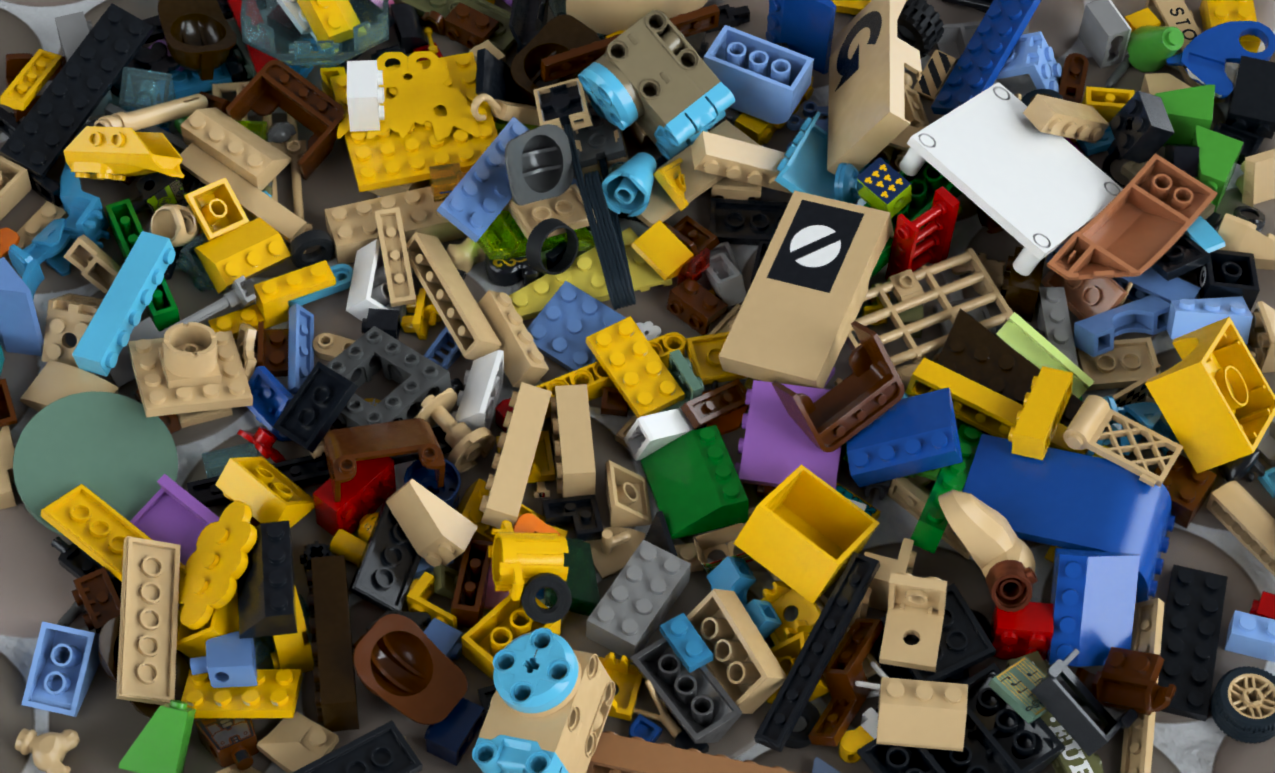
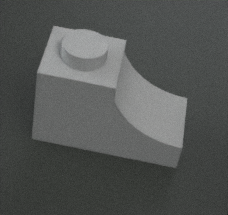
M724 252L700 261L702 270L706 274L715 296L728 304V307H734L736 304L744 301L747 294L742 275Z

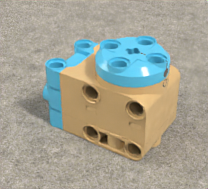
M538 628L533 632L515 638L503 650L497 652L493 658V680L496 692L492 696L488 713L472 751L473 760L483 773H586L598 745L614 700L616 690L614 681L610 678L597 654L572 650L568 642L561 636L553 633L548 628Z

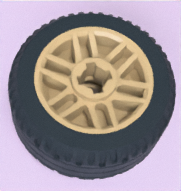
M1253 666L1234 668L1224 674L1216 685L1210 704L1213 720L1220 730L1227 734L1228 737L1236 739V741L1249 742L1250 744L1265 742L1274 737L1275 676L1272 673H1268V671H1264V669Z

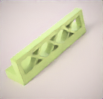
M1015 312L996 333L997 337L1040 370L1044 366L1072 372V394L1078 399L1095 382Z

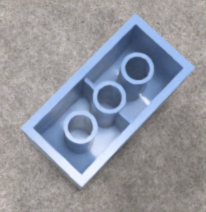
M724 25L704 55L703 61L732 92L735 102L729 106L730 108L768 123L782 124L789 120L811 84L814 59Z

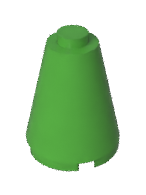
M1141 26L1130 34L1126 49L1129 54L1128 59L1131 65L1141 72L1158 71L1167 64L1166 59L1174 56L1182 47L1184 36L1181 30L1176 27Z

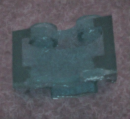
M201 233L182 248L179 253L180 258L177 260L179 268L184 272H188L194 279L195 287L201 292L206 289H215L194 248L208 242L204 233Z

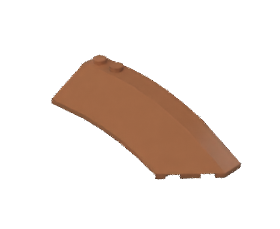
M1155 153L1127 186L1096 217L1070 237L1047 263V267L1066 280L1140 276L1180 239L1216 198L1218 193Z

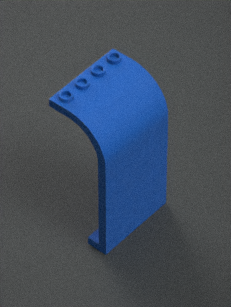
M986 434L981 435L963 492L974 495L1003 515L1019 539L1066 549L1139 554L1136 603L1147 601L1150 596L1155 597L1158 581L1154 579L1156 574L1161 575L1164 559L1160 557L1162 553H1167L1170 538L1166 537L1168 531H1173L1175 516L1171 515V496L1163 483L1161 487L1157 485L1152 487L1140 481V476L1105 458L1050 447L1043 460L1012 454V442H1009L1008 439Z

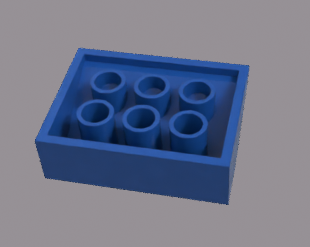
M769 0L767 41L774 44L787 43L790 50L813 58L814 70L822 74L828 73L836 5L831 0Z
M949 387L901 399L847 441L850 475L859 487L963 462Z
M1055 548L1050 603L1053 604L1054 633L1046 656L1049 665H1052L1058 659L1062 660L1076 648L1080 653L1067 666H1104L1111 647L1131 650L1140 561L1139 554Z

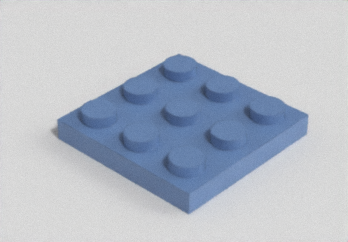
M565 281L529 325L527 331L533 336L536 347L544 356L572 372L598 361L585 343L586 337L626 317Z

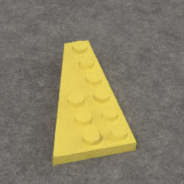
M631 227L622 231L634 291L640 290L645 292L649 291L650 287L662 284L664 287L672 285V278L664 280L631 247V244L639 238ZM596 246L576 257L573 264L563 273L557 275L546 274L509 295L514 308L523 321L536 318L565 281L600 302L610 300Z

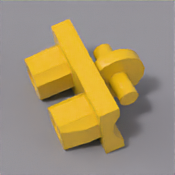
M424 288L419 289L415 304L406 305L408 313H414V315L403 316L401 326L405 333H416L419 340H427L429 326H434L436 322L442 321Z

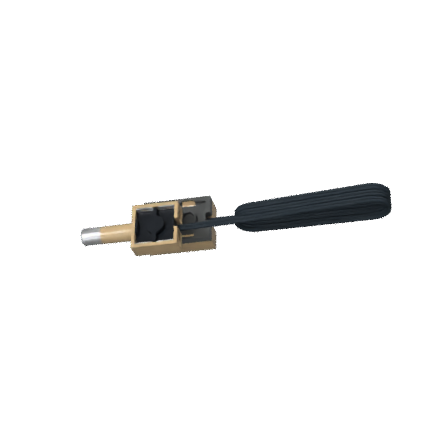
M578 78L534 89L540 126L546 124L556 125L564 130L568 137L577 184L613 309L617 310V308L635 305L636 298L618 214L608 208L601 176L604 181L609 175L608 171L611 170L612 173L629 160L623 131L605 118H601L595 112Z

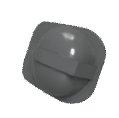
M552 124L541 125L515 137L506 145L505 163L511 194L517 205L523 206L532 202L558 197L570 187L574 177V167L568 137L560 127Z

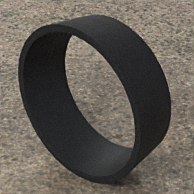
M550 218L540 222L532 230L527 240L526 258L528 264L538 272L551 275L563 273L573 264L577 256L579 247L577 234L571 227L559 219ZM565 228L567 233L565 253L555 266L546 269L541 261L543 243L554 230Z

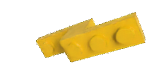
M324 260L254 285L256 304L208 320L209 327L214 332L232 331L235 340L242 323L249 324L258 331V321H264L265 329L289 321L288 301L336 285V278L327 261Z

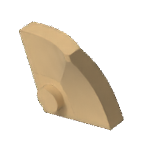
M295 711L293 718H283L267 736L257 743V749L285 772L293 773L329 754L339 742V736Z

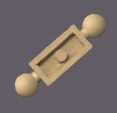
M904 72L905 119L911 122L910 126L924 129L929 125L918 92L911 89L913 84L912 77Z

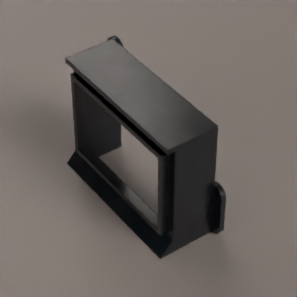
M1076 648L1062 660H1056L1047 669V675L1031 692L1084 752L1091 756L1108 743L1122 726L1126 729L1129 728L1138 718V714L1134 709H1128L1117 719L1110 715L1067 666L1080 653ZM1058 675L1062 677L1105 726L1103 730L1096 725L1056 680Z

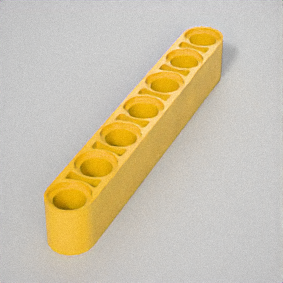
M670 332L648 341L667 369L669 368L670 352L679 349L685 358L686 340L678 332ZM598 361L536 386L552 391L551 397H555V386L587 384L589 401L601 397L604 387L616 388ZM550 401L547 408L545 419L550 417Z

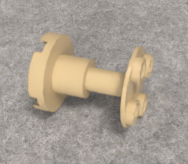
M448 388L436 397L433 394L427 396L421 403L423 408L414 418L426 420L431 427L438 424L446 433L445 441L452 448L448 461L455 465L459 473H462L477 465L474 460L480 455L485 458L496 442V438L488 428L481 427L472 431L465 422L458 423L450 415V411L455 406L458 397L452 388Z

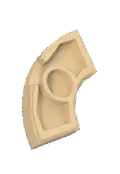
M242 323L240 324L236 346L249 382L257 363L254 354L257 330L249 324Z

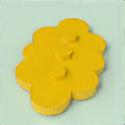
M238 500L229 504L221 514L219 521L210 523L201 531L196 543L197 550L192 553L186 562V576L179 583L178 603L183 605L180 621L189 629H200L210 620L214 609L222 608L231 601L237 589V579L242 576L248 566L247 554L256 543L257 529L250 524L252 509L243 501Z

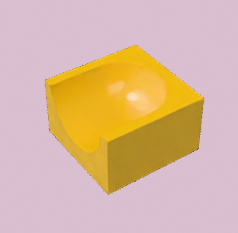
M1229 316L1175 338L1172 344L1182 361L1148 379L1145 383L1180 445L1184 446L1183 450L1197 474L1253 454L1275 416V395Z

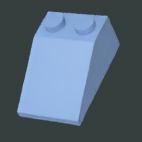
M42 621L21 705L77 717L100 664L98 654L99 634Z

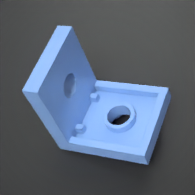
M1041 31L1021 35L1010 54L1011 57L1007 59L996 80L1029 74L1036 89H1051L1059 93L1058 83L1059 77H1062V68L1060 63H1057L1054 58L1052 47L1048 46Z

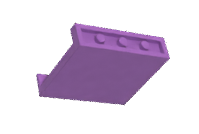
M753 380L752 389H747L745 404L749 405V412L743 413L742 429H746L745 438H739L738 454H742L741 463L736 462L735 469L742 486L743 483L777 487L802 464L836 490L842 446L833 452H824L819 449L789 416L772 385L773 382ZM782 384L797 394L803 393L809 396L813 403L830 391V389Z
M164 474L157 481L161 489L130 522L152 540L181 545L180 562L186 565L188 558L197 550L196 543L201 531L210 523L219 521L220 517Z

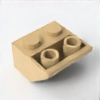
M1259 301L1254 312L1251 313L1253 318L1248 343H1250L1252 351L1256 352L1255 362L1261 372H1275V310L1263 301Z

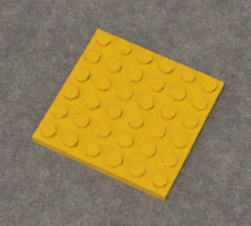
M473 52L440 57L439 59L449 72V79L443 85L459 89L471 108L472 101L477 96V65ZM417 61L415 64L420 69H426L431 65V61ZM400 65L389 66L387 68L394 70L399 68ZM347 74L330 77V84L334 99L343 107L345 112L348 107ZM405 74L404 79L410 80L412 79V75ZM395 87L387 88L385 92L387 99L394 98L398 90ZM483 101L478 108L480 115H486L485 121L476 120L480 132L479 137H475L454 126L450 136L438 142L434 135L433 126L429 121H425L423 125L415 122L404 139L401 138L398 132L395 133L391 129H388L382 135H376L373 139H366L368 131H356L353 133L347 131L344 137L359 192L467 173L498 136L488 103ZM439 105L434 108V113L436 116H446L447 110L444 106Z

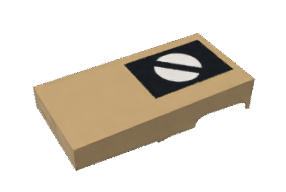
M794 190L718 356L723 371L766 382L778 381L782 384L823 389L852 328L851 323L855 321L866 298L869 280L889 237H894L890 212Z

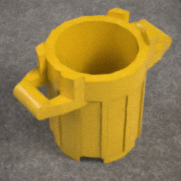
M507 520L501 522L500 529H492L491 535H495L493 545H488V558H492V576L495 591H509L510 598L514 601H519L524 585L533 576L540 573H552L560 576L564 581L567 580L569 567H564V553H569L565 536H558V533L514 532L512 523Z

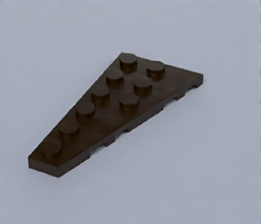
M961 308L937 361L938 364L1022 405L1026 393H1031L1033 377L1038 376L1040 373L1038 367ZM1071 394L1059 422L1067 427L1083 404L1073 394Z

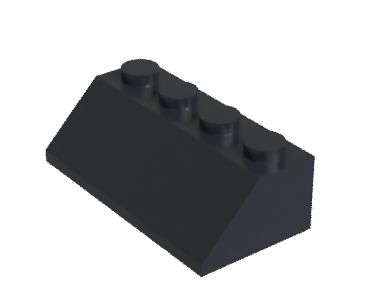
M289 521L261 523L255 527L257 529V540L254 547L247 554L248 566L242 576L237 579L240 639L297 633L293 547Z

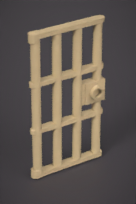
M968 248L964 253L930 266H921L919 270L914 272L908 269L888 277L887 282L883 284H874L872 288L868 289L864 301L878 297L884 308L859 317L855 321L867 326L890 317L896 329L879 335L883 345L902 338L909 349L890 357L893 365L896 366L914 358L918 360L922 358V355L944 347L949 334L919 346L916 345L910 334L948 319L954 324L960 308L965 312H969L995 302L1002 313L979 322L987 329L1006 323L1013 314V311L1006 303L973 248ZM969 261L977 272L943 286H939L933 276ZM925 279L931 290L924 293L919 280ZM979 282H983L989 291L987 294L954 307L951 306L945 296ZM892 291L899 303L892 305L886 293ZM935 299L938 300L943 308L941 312L904 325L898 315L901 312ZM852 327L846 342L853 351L861 343H857L852 331L854 329Z

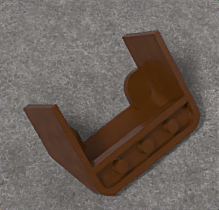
M271 60L264 65L225 109L228 116L239 123L250 110L259 116H268L279 107L312 131L314 134L308 140V151L297 162L302 178L307 180L332 151L337 139L339 123L345 117L344 109L338 102L284 62Z
M857 321L851 323L861 343L860 346L852 351L849 357V365L853 373L813 403L809 396L803 393L797 394L778 381L772 383L789 416L810 440L824 452H833L898 403L904 395V385L878 334Z

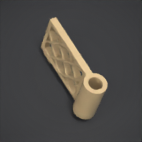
M1098 395L1087 396L1063 433L1064 441L1070 448L1074 450L1088 449L1140 476V481L1152 487L1155 485L1161 487L1184 447L1110 409L1109 403ZM1113 420L1121 424L1124 430L1112 431L1109 424L1110 421ZM1140 434L1146 437L1148 442L1137 444L1133 435ZM1127 436L1130 445L1119 446L1116 438ZM1109 439L1112 448H1105L1097 444L1098 440ZM1165 447L1174 453L1169 456H1161L1158 448ZM1151 449L1155 458L1144 459L1140 450ZM1134 452L1137 460L1130 461L1124 458L1123 453ZM1158 464L1162 472L1161 475L1158 476L1149 471L1147 466Z

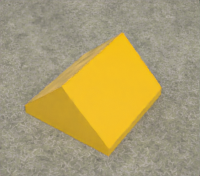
M660 220L631 244V247L664 280L685 274L694 268V254Z

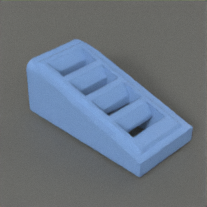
M445 327L423 356L448 370L462 353L447 327ZM448 341L454 344L455 346L453 348L448 346ZM443 348L444 350L448 351L449 354L445 355L444 353L440 352V350ZM435 355H437L438 357H440L441 359H443V362L440 363L439 361L435 360L433 357H434Z

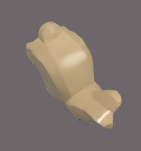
M976 253L996 287L1001 292L1006 262L987 260L985 253ZM970 261L952 268V273L955 275L977 273ZM983 282L972 285L974 290L981 296L989 293Z

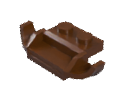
M1111 647L1102 672L1097 671L1096 674H1093L1078 667L1075 674L1103 707L1123 711L1134 709L1139 714L1149 716L1152 712H1158L1168 707L1177 689L1174 684H1169V687H1162L1156 683L1164 662L1160 655Z

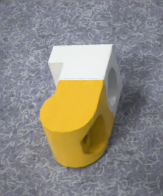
M872 707L863 713L861 725L855 730L846 731L840 740L838 753L840 758L847 763H856L861 760L857 750L877 738L878 713Z

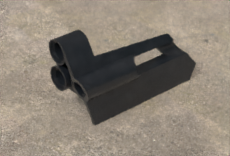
M513 0L509 28L518 44L516 54L547 24L549 0Z

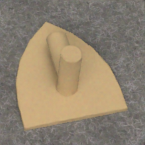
M606 527L603 528L602 539L581 541L580 543L600 577L604 579L624 568L645 538L646 533L631 528Z

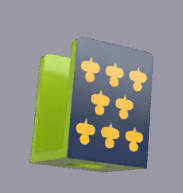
M882 158L875 160L857 176V181L863 185L858 191V195L872 208L890 212L891 218L912 201L911 183Z

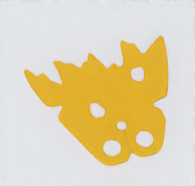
M417 51L407 57L402 52H385L377 58L378 70H383V85H379V87H384L385 102L380 105H384L385 120H380V131H368L366 139H373L376 135H382L388 129L395 133L398 132L401 138L404 139L415 122L423 125L425 121L431 122L435 138L438 142L443 138L449 137L454 126L475 137L480 136L477 121L472 116L471 108L461 91L457 88L443 85L449 79V72L437 55L429 51ZM395 58L400 61V66L397 69L391 70L385 66V62L388 59ZM419 58H427L431 61V65L426 69L418 68L415 63ZM411 74L412 79L405 80L404 75ZM395 87L398 93L394 98L387 99L386 89ZM439 105L444 106L447 110V115L436 116L434 108ZM348 107L344 112V119L339 123L337 139L342 138L347 131L350 132Z

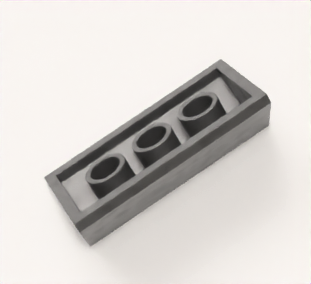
M664 637L630 657V661L645 680H650L658 697L695 744L719 742L742 715L740 708L708 668L704 665L689 673Z

